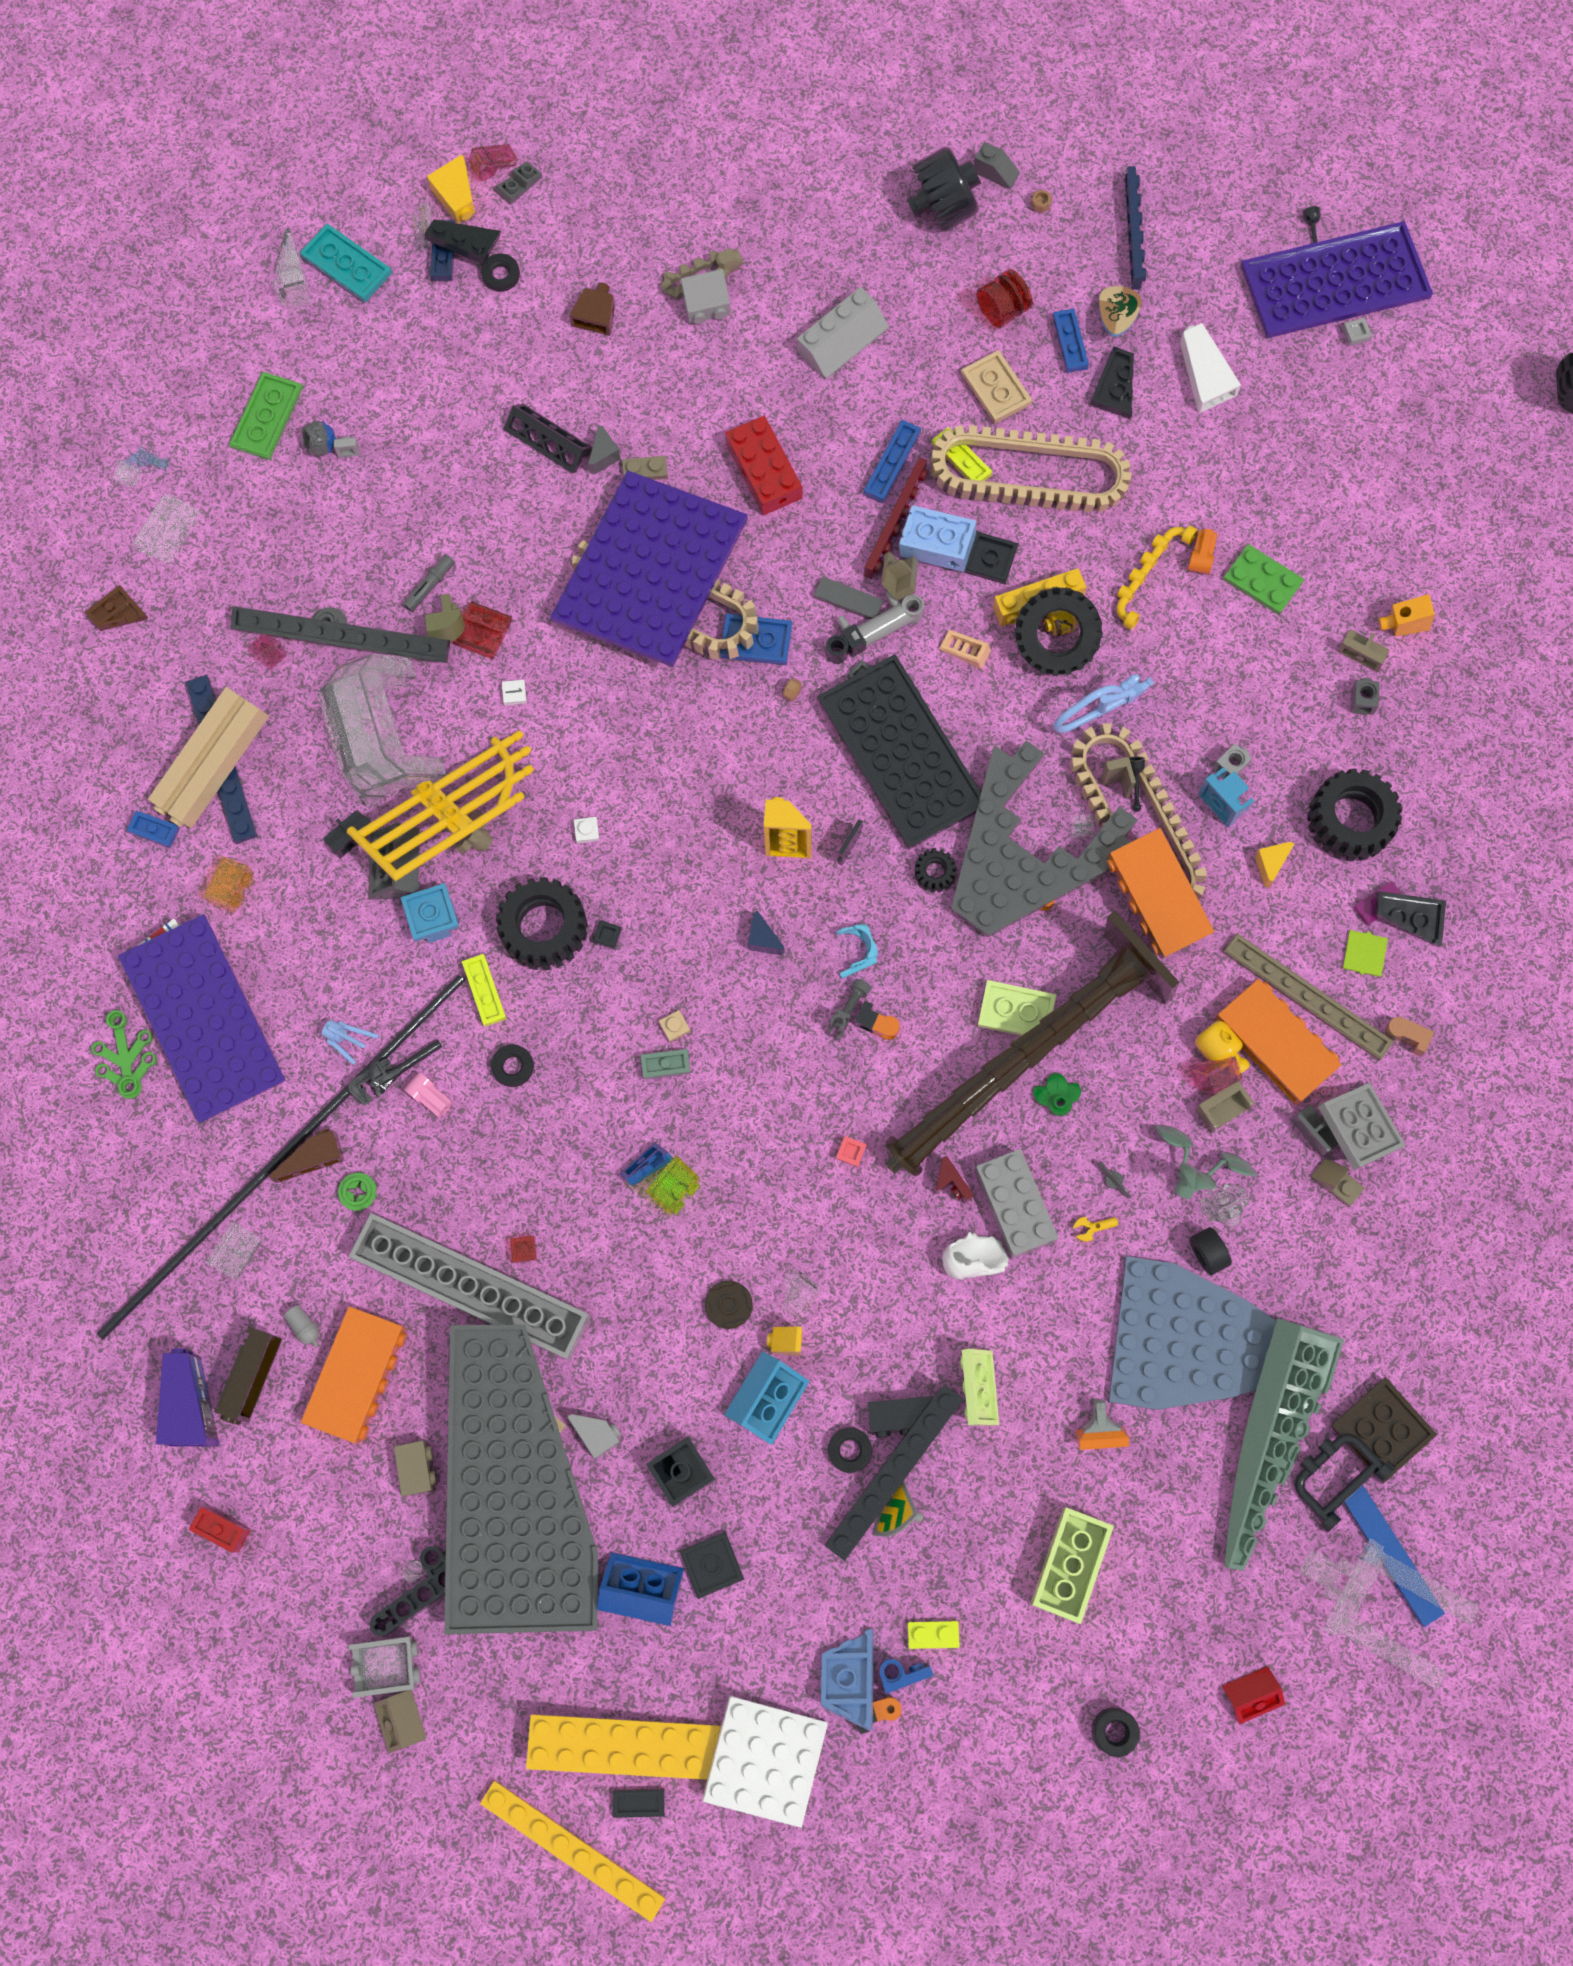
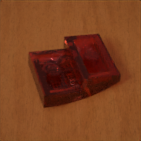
M471 601L463 614L465 629L461 636L452 642L456 646L494 659L509 629L512 616Z

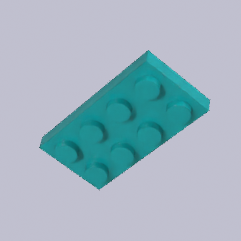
M328 223L299 252L302 259L364 303L393 274L389 266Z

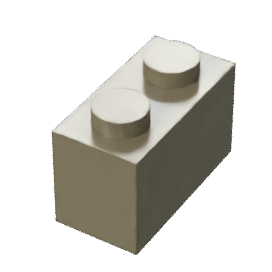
M427 1441L394 1446L401 1497L435 1491L434 1485L438 1484L436 1471L431 1469L430 1460H434L432 1446H428Z

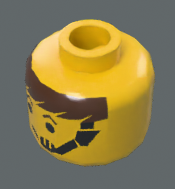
M1061 610L1050 612L1047 614V618L1044 619L1047 632L1051 631L1055 637L1074 632L1076 625L1079 624L1075 616Z

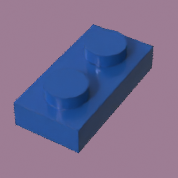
M136 810L126 831L129 834L171 848L180 828L176 824Z

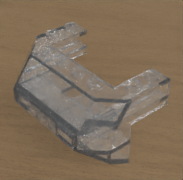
M374 653L338 666L322 681L317 691L340 775L356 800L367 808L374 806L394 788L415 789L416 785L421 782L431 781L435 783L446 776L440 757L403 755L384 688L403 689L406 686L404 678L414 679L416 677L410 657Z

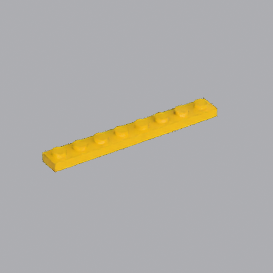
M495 1780L480 1802L483 1807L650 1922L653 1921L666 1899L665 1896Z

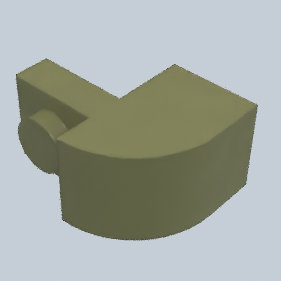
M450 594L441 595L443 612L425 615L428 637L446 639L452 642L463 633L465 622L457 603L452 602Z

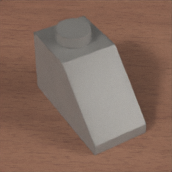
M574 1414L568 1416V1419L594 1459L597 1460L621 1443L618 1437L622 1434L614 1423L610 1425L605 1420Z

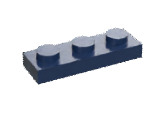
M441 220L455 223V220ZM432 243L431 281H453L454 252Z

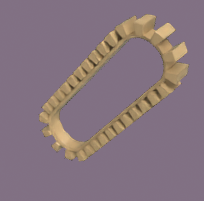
M584 540L578 545L580 556L584 554L588 546ZM573 555L572 565L575 571L581 557ZM717 580L709 597L736 610L743 618V625L737 634L727 639H715L693 628L685 646L691 648L694 644L695 651L704 654L706 646L709 645L710 658L719 660L720 649H728L729 657L732 659L739 656L737 644L741 642L747 650L754 644L751 633L758 634V618L752 600L745 603L744 592L735 589L733 594L731 586L723 583L722 587H720V581Z
M1102 723L1101 735L1097 737L1092 726L1085 730L1082 739L1087 745L1077 739L1071 752L1073 755L1082 756V758L1071 759V773L1079 770L1083 771L1077 773L1075 781L1079 788L1083 786L1081 793L1084 799L1090 798L1087 805L1091 813L1097 810L1094 819L1098 825L1105 820H1109L1112 812L1087 765V752L1097 744L1111 743L1122 749L1126 757H1134V755L1140 754L1143 748L1139 739L1130 744V746L1125 742L1131 732L1125 727H1122L1119 737L1111 735L1112 723ZM1143 752L1139 756L1145 758L1146 768L1138 774L1139 782L1188 874L1189 883L1196 897L1200 900L1205 886L1196 885L1195 882H1204L1207 877L1206 869L1203 867L1194 871L1193 867L1199 865L1201 858L1198 852L1187 858L1186 854L1192 853L1195 846L1191 839L1182 845L1180 844L1181 841L1186 840L1188 833L1184 826L1174 833L1173 829L1179 828L1181 820L1178 814L1169 820L1167 819V817L1173 815L1175 808L1171 801L1161 808L1160 804L1166 803L1168 795L1165 789L1156 795L1154 794V792L1160 790L1162 783L1158 776L1153 779L1155 770L1152 764L1147 766L1149 758Z

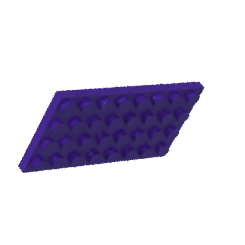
M1405 221L1242 260L1241 263L1243 274L1267 338L1431 299L1433 295Z
M205 914L118 955L198 1123H202L286 1081Z

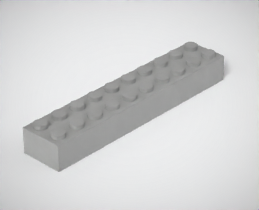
M370 1213L349 1255V1258L491 1325H526L531 1344L568 1361H571L591 1319L588 1313Z

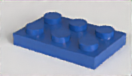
M726 613L722 639L730 638L738 633L743 625L741 615ZM757 617L759 624L758 634L751 633L754 644L748 650L741 642L737 644L739 656L732 659L787 665L792 621ZM721 649L720 658L730 659L728 649Z

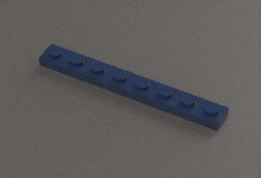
M208 675L186 681L198 725H200L216 702ZM235 765L218 791L235 844L256 838L258 835Z

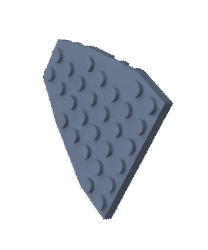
M1126 1256L1108 1402L1161 1410L1232 1398L1257 1389L1266 1352L1277 1321L1246 1299L1177 1264Z

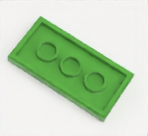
M262 372L229 443V447L270 461L303 390V385Z

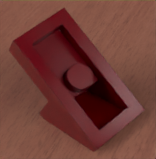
M946 1155L942 1158L935 1194L951 1184L953 1188L950 1190L958 1201L962 1199L965 1204L973 1199L974 1194Z

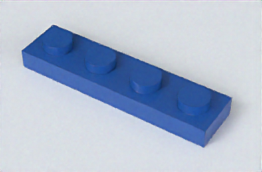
M901 420L864 489L865 496L884 503L921 434L920 427Z

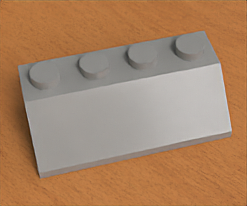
M860 287L797 338V352L826 380L888 330L889 325L876 301Z

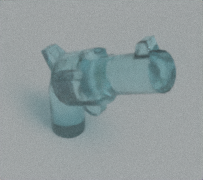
M141 446L138 452L131 455L124 462L129 468L139 462V465L142 467L145 464L148 466L152 464L159 468L167 469L169 459L157 458L153 453L145 451Z

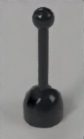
M1311 206L1303 210L1304 221L1311 225L1313 243L1318 242L1315 225L1321 217L1320 207Z
M1134 756L1129 757L1136 781L1134 786L1135 804H1133L1132 809L1135 812H1139L1142 807L1139 804L1138 774L1145 768V758Z

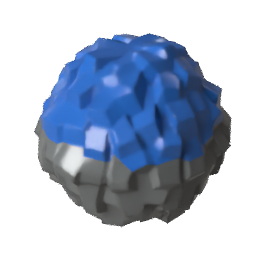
M313 421L302 428L303 435L301 440L304 447L309 449V453L322 457L331 452L336 436L334 429L330 425H327L324 421Z

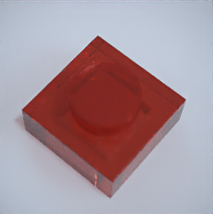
M535 1236L510 1238L513 1264L537 1261Z

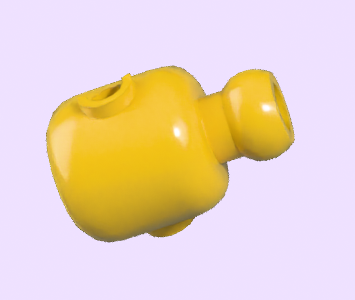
M1221 1020L1215 1021L1196 1037L1195 1044L1206 1059L1216 1067L1225 1064L1232 1077L1237 1078L1250 1067L1248 1060L1238 1054L1243 1047L1241 1040L1225 1022Z

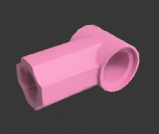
M419 1072L403 1090L413 1097L415 1101L421 1102L440 1118L450 1109L453 1103L442 1092L438 1091L427 1077Z

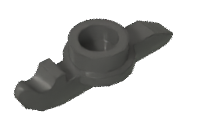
M1100 1161L1097 1165L1106 1176L1107 1186L1112 1189H1118L1121 1194L1131 1198L1129 1191L1123 1185V1176L1119 1172H1111Z

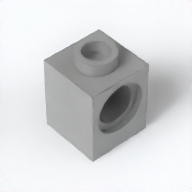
M1235 743L1217 760L1213 770L1218 772L1224 767L1227 771L1223 779L1232 772H1236L1239 775L1249 765L1252 758L1245 748L1239 747ZM1234 759L1239 765H1232L1229 760Z

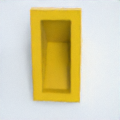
M1287 842L1262 848L1256 853L1255 858L1265 887L1269 888L1294 843Z

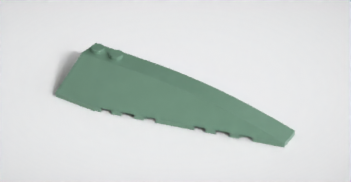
M1280 1318L1277 1319L1253 1399L1238 1462L1228 1527L1225 1567L1244 1571L1257 1544V1539L1254 1535L1256 1532L1264 1529L1267 1519L1264 1514L1269 1504L1274 1506L1278 1499L1274 1492L1278 1484L1284 1486L1301 1450L1300 1445L1297 1443L1305 1436L1307 1437L1311 1429L1307 1422L1312 1412L1318 1414L1321 1408V1404L1317 1403L1321 1392L1324 1394L1328 1393L1344 1339Z

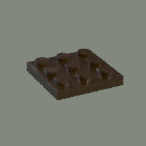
M1386 1377L1382 1378L1330 1425L1338 1436L1348 1433L1356 1435L1384 1463L1389 1460L1396 1467L1382 1482L1374 1474L1381 1484H1384L1437 1436V1433ZM1346 1444L1366 1467L1370 1464L1352 1444Z

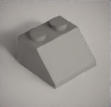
M723 269L681 278L683 303L689 324H701L709 319H723L727 315H731Z

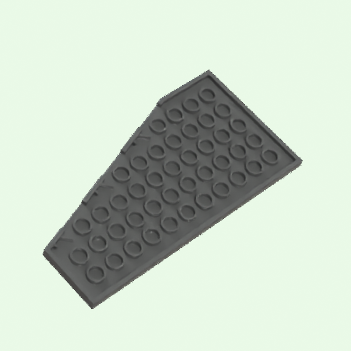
M450 1325L444 1635L597 1631L598 1551L526 1325Z

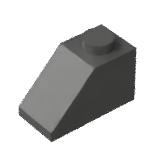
M984 141L974 159V169L977 175L1011 190L1020 171L1004 150Z

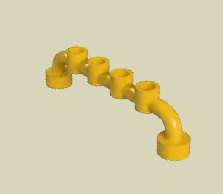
M1191 525L1187 529L1173 527L1163 536L1156 535L1152 542V546L1155 547L1152 553L1146 551L1140 560V563L1143 564L1141 569L1134 568L1128 579L1132 581L1128 587L1122 585L1118 591L1117 597L1120 600L1117 603L1116 612L1119 618L1124 621V627L1132 631L1138 623L1140 614L1133 610L1128 614L1125 607L1131 602L1139 586L1144 583L1147 574L1154 568L1162 552H1165L1171 539L1179 535L1182 536V542L1191 545L1198 533V529Z

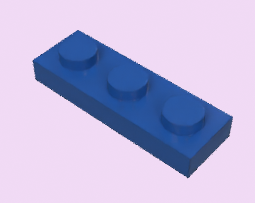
M1075 309L1053 312L1052 317L1066 372L1087 370L1089 363Z

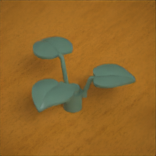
M1153 1125L1152 1127L1169 1144L1184 1150L1183 1161L1179 1165L1181 1171L1178 1176H1180V1179L1174 1191L1185 1199H1191L1195 1191L1214 1189L1217 1184L1211 1175L1223 1165H1228L1232 1171L1242 1175L1258 1176L1247 1161L1230 1152H1223L1221 1154L1223 1160L1218 1162L1208 1173L1200 1171L1187 1163L1189 1147L1193 1146V1142L1184 1132L1167 1125Z

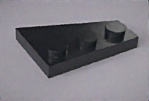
M1113 346L1090 405L1131 419L1134 353Z

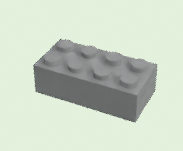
M1021 1149L976 1166L975 1174L1011 1259L1058 1240L1056 1230Z

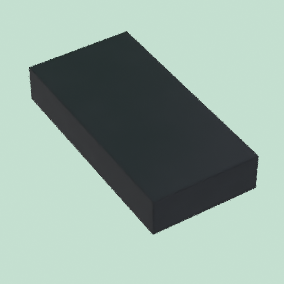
M664 1789L613 1790V1818L665 1816Z

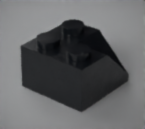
M686 1437L646 1464L673 1508L716 1481L689 1437Z

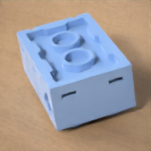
M912 505L906 525L902 530V537L899 543L900 557L910 558L914 556L920 562L964 572L976 536V520Z

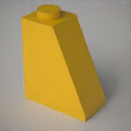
M461 154L427 176L430 189L457 223L470 219L475 213L465 159Z

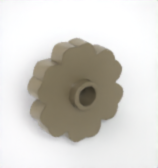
M476 809L470 812L468 817L474 821L483 813ZM487 823L451 847L461 854L469 851L471 847L476 851L484 852L493 841L490 832L485 829Z

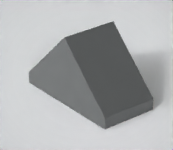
M600 425L597 428L588 463L590 474L594 475L621 459L619 448L604 427Z

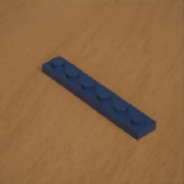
M1127 166L1125 194L1132 290H1140L1142 282L1146 281V268H1142V263L1145 261V250L1141 249V244H1143L1144 232L1140 231L1142 212H1139L1138 208L1141 206V193L1137 192V188L1140 187V175H1136V166Z

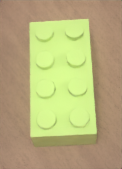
M1067 1507L1063 1508L1030 1605L1081 1624L1114 1526Z

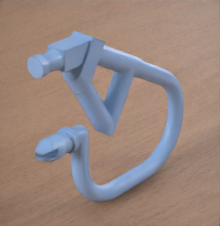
M1134 674L1128 677L1127 680L1122 681L1119 686L1107 685L1101 687L1063 712L1055 720L1053 729L1058 733H1066L1125 703L1129 704L1143 694L1150 685L1152 686L1154 681L1149 676L1145 681L1139 683L1140 676ZM1101 697L1098 708L1068 724L1062 725L1089 703Z

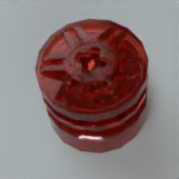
M1007 269L998 275L995 281L990 280L978 288L976 292L977 302L982 313L995 328L999 329L1013 321L1014 316L1019 317L1024 312L1030 310L1033 305L1032 295L1027 284L1019 273L1013 269Z

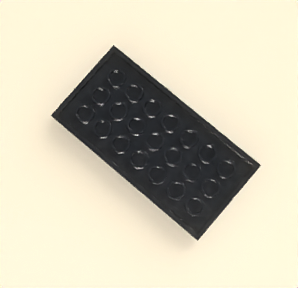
M896 654L817 696L818 702L908 850L976 813L981 796L979 788Z

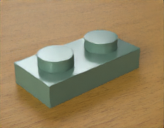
M688 1049L641 1055L644 1080L691 1074Z

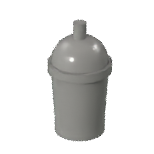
M296 1305L288 1310L283 1317L296 1335L297 1341L305 1345L313 1344L315 1348L318 1347L319 1344L316 1341L319 1337L318 1325L310 1319L300 1305Z

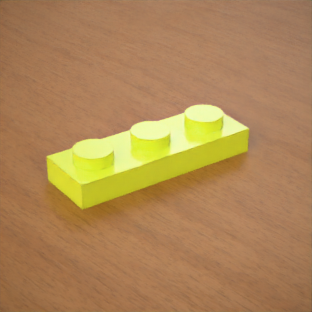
M947 427V428H946L945 430H943L940 434H938L935 438H933V439H932V445L934 446L935 443H936V441L938 440V438L941 439V438H942V434H943L944 432H946L947 430H949L950 428ZM957 445L951 448L945 456L966 479L985 481L992 476V470L967 445Z
M481 954L462 961L484 1027L506 1020L507 1018L485 955Z

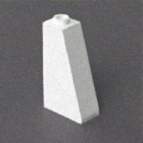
M1201 323L1197 326L1192 325L1186 328L1182 334L1180 345L1198 412L1201 413L1237 396L1241 384L1204 325Z

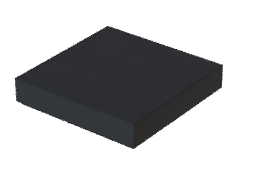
M976 531L964 573L1006 585L1019 543Z
M726 1532L680 1551L697 1599L744 1580Z

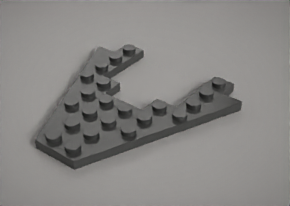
M1027 740L1013 757L997 746L993 747L951 911L987 937L996 934L1043 908L1045 905L1058 900L1109 872L1110 869L1106 862L1109 860L1107 855L1130 843L1125 837L1138 821L1137 818L1119 806L1078 859L1058 846L1046 863H1043L1011 840L1009 837L1021 823V818L1004 806L1045 754Z

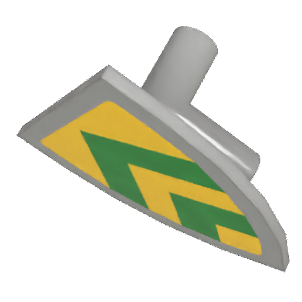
M903 1481L878 1515L873 1533L874 1536H894L907 1528L913 1521H922L923 1513L917 1511L905 1481Z

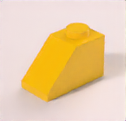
M773 1327V1333H768L767 1348H771V1354L801 1356L802 1327Z

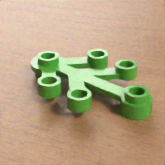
M113 1010L107 1015L106 1022L109 1027L114 1029L118 1054L109 1050L100 1041L92 1045L91 1051L96 1056H103L121 1067L123 1077L112 1072L111 1068L106 1064H99L95 1069V1073L98 1077L106 1078L118 1085V1092L122 1097L133 1099L142 1091L141 1079L149 1067H153L157 1063V1056L152 1052H146L141 1058V1064L134 1073L132 1072V1064L145 1045H149L153 1041V1035L148 1030L140 1031L136 1042L129 1051L124 1029L128 1022L127 1016L119 1010ZM122 1018V1022L119 1025H115V1020ZM144 1034L149 1035L147 1041H142V1036ZM102 1045L103 1050L100 1053H96L97 1046ZM148 1056H153L151 1063H146ZM106 1067L107 1072L104 1075H100L101 1068ZM129 1084H134L132 1091H127Z

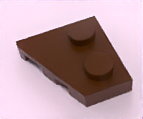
M120 585L85 611V614L100 631L143 621L148 618Z

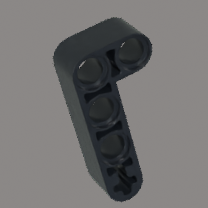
M429 1546L421 1552L420 1562L429 1577L371 1618L370 1629L373 1634L385 1636L393 1633L445 1596V1586L441 1582V1577L446 1570V1553L442 1548ZM433 1550L439 1555V1560L435 1565H431L428 1562V1555ZM425 1586L431 1590V1597L428 1601H424L420 1597L421 1589ZM404 1601L410 1606V1612L407 1616H403L399 1612V1606ZM391 1616L395 1618V1620H391L385 1625L387 1629H379L380 1619H388Z

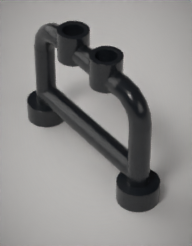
M1349 1433L1341 1434L1333 1441L1329 1438L1326 1439L1318 1447L1321 1452L1315 1458L1310 1455L1300 1464L1303 1469L1295 1479L1294 1485L1297 1494L1323 1521L1320 1526L1326 1533L1342 1520L1335 1511L1369 1478L1375 1474L1382 1482L1396 1469L1389 1460L1384 1463L1359 1437ZM1352 1444L1370 1464L1326 1506L1322 1507L1306 1490L1305 1482L1343 1445Z

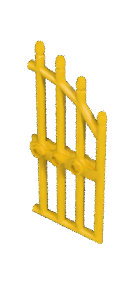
M516 731L512 736H508L502 741L498 737H493L491 739L493 746L435 783H432L430 780L421 782L416 785L414 790L410 791L413 795L411 798L360 830L353 826L349 827L347 834L396 882L510 809L515 803L521 802L524 799V794L518 792L511 798L512 788L514 784L524 779L525 776L530 775L534 768L532 765H528L522 768L521 771L519 770L514 773L513 764L521 760L522 757L529 755L532 750L529 746H525L512 755H509L506 748L524 736L522 731ZM499 753L502 759L501 762L447 796L441 791L442 788ZM505 770V780L461 808L453 803ZM500 794L498 803L494 808L474 821L467 816V814ZM419 803L426 808L372 843L365 838ZM432 815L439 820V822L387 855L383 856L378 851ZM445 828L452 833V835L402 867L396 869L391 864Z

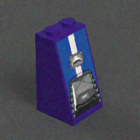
M171 1349V1353H163L156 1435L157 1445L169 1447H219V1439L201 1357L193 1355V1351Z

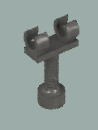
M862 979L854 980L851 986L853 993L843 1010L837 1009L835 1015L832 1016L828 1036H830L833 1029H838L840 1033L836 1040H840L843 1037L844 1030L848 1027L852 1010L860 997H866L870 992L871 986Z

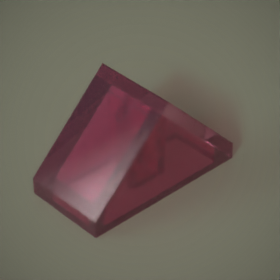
M262 634L248 646L270 670L287 656L278 640L268 634Z
M1236 1056L1189 1066L1196 1088L1212 1094H1217L1242 1079Z

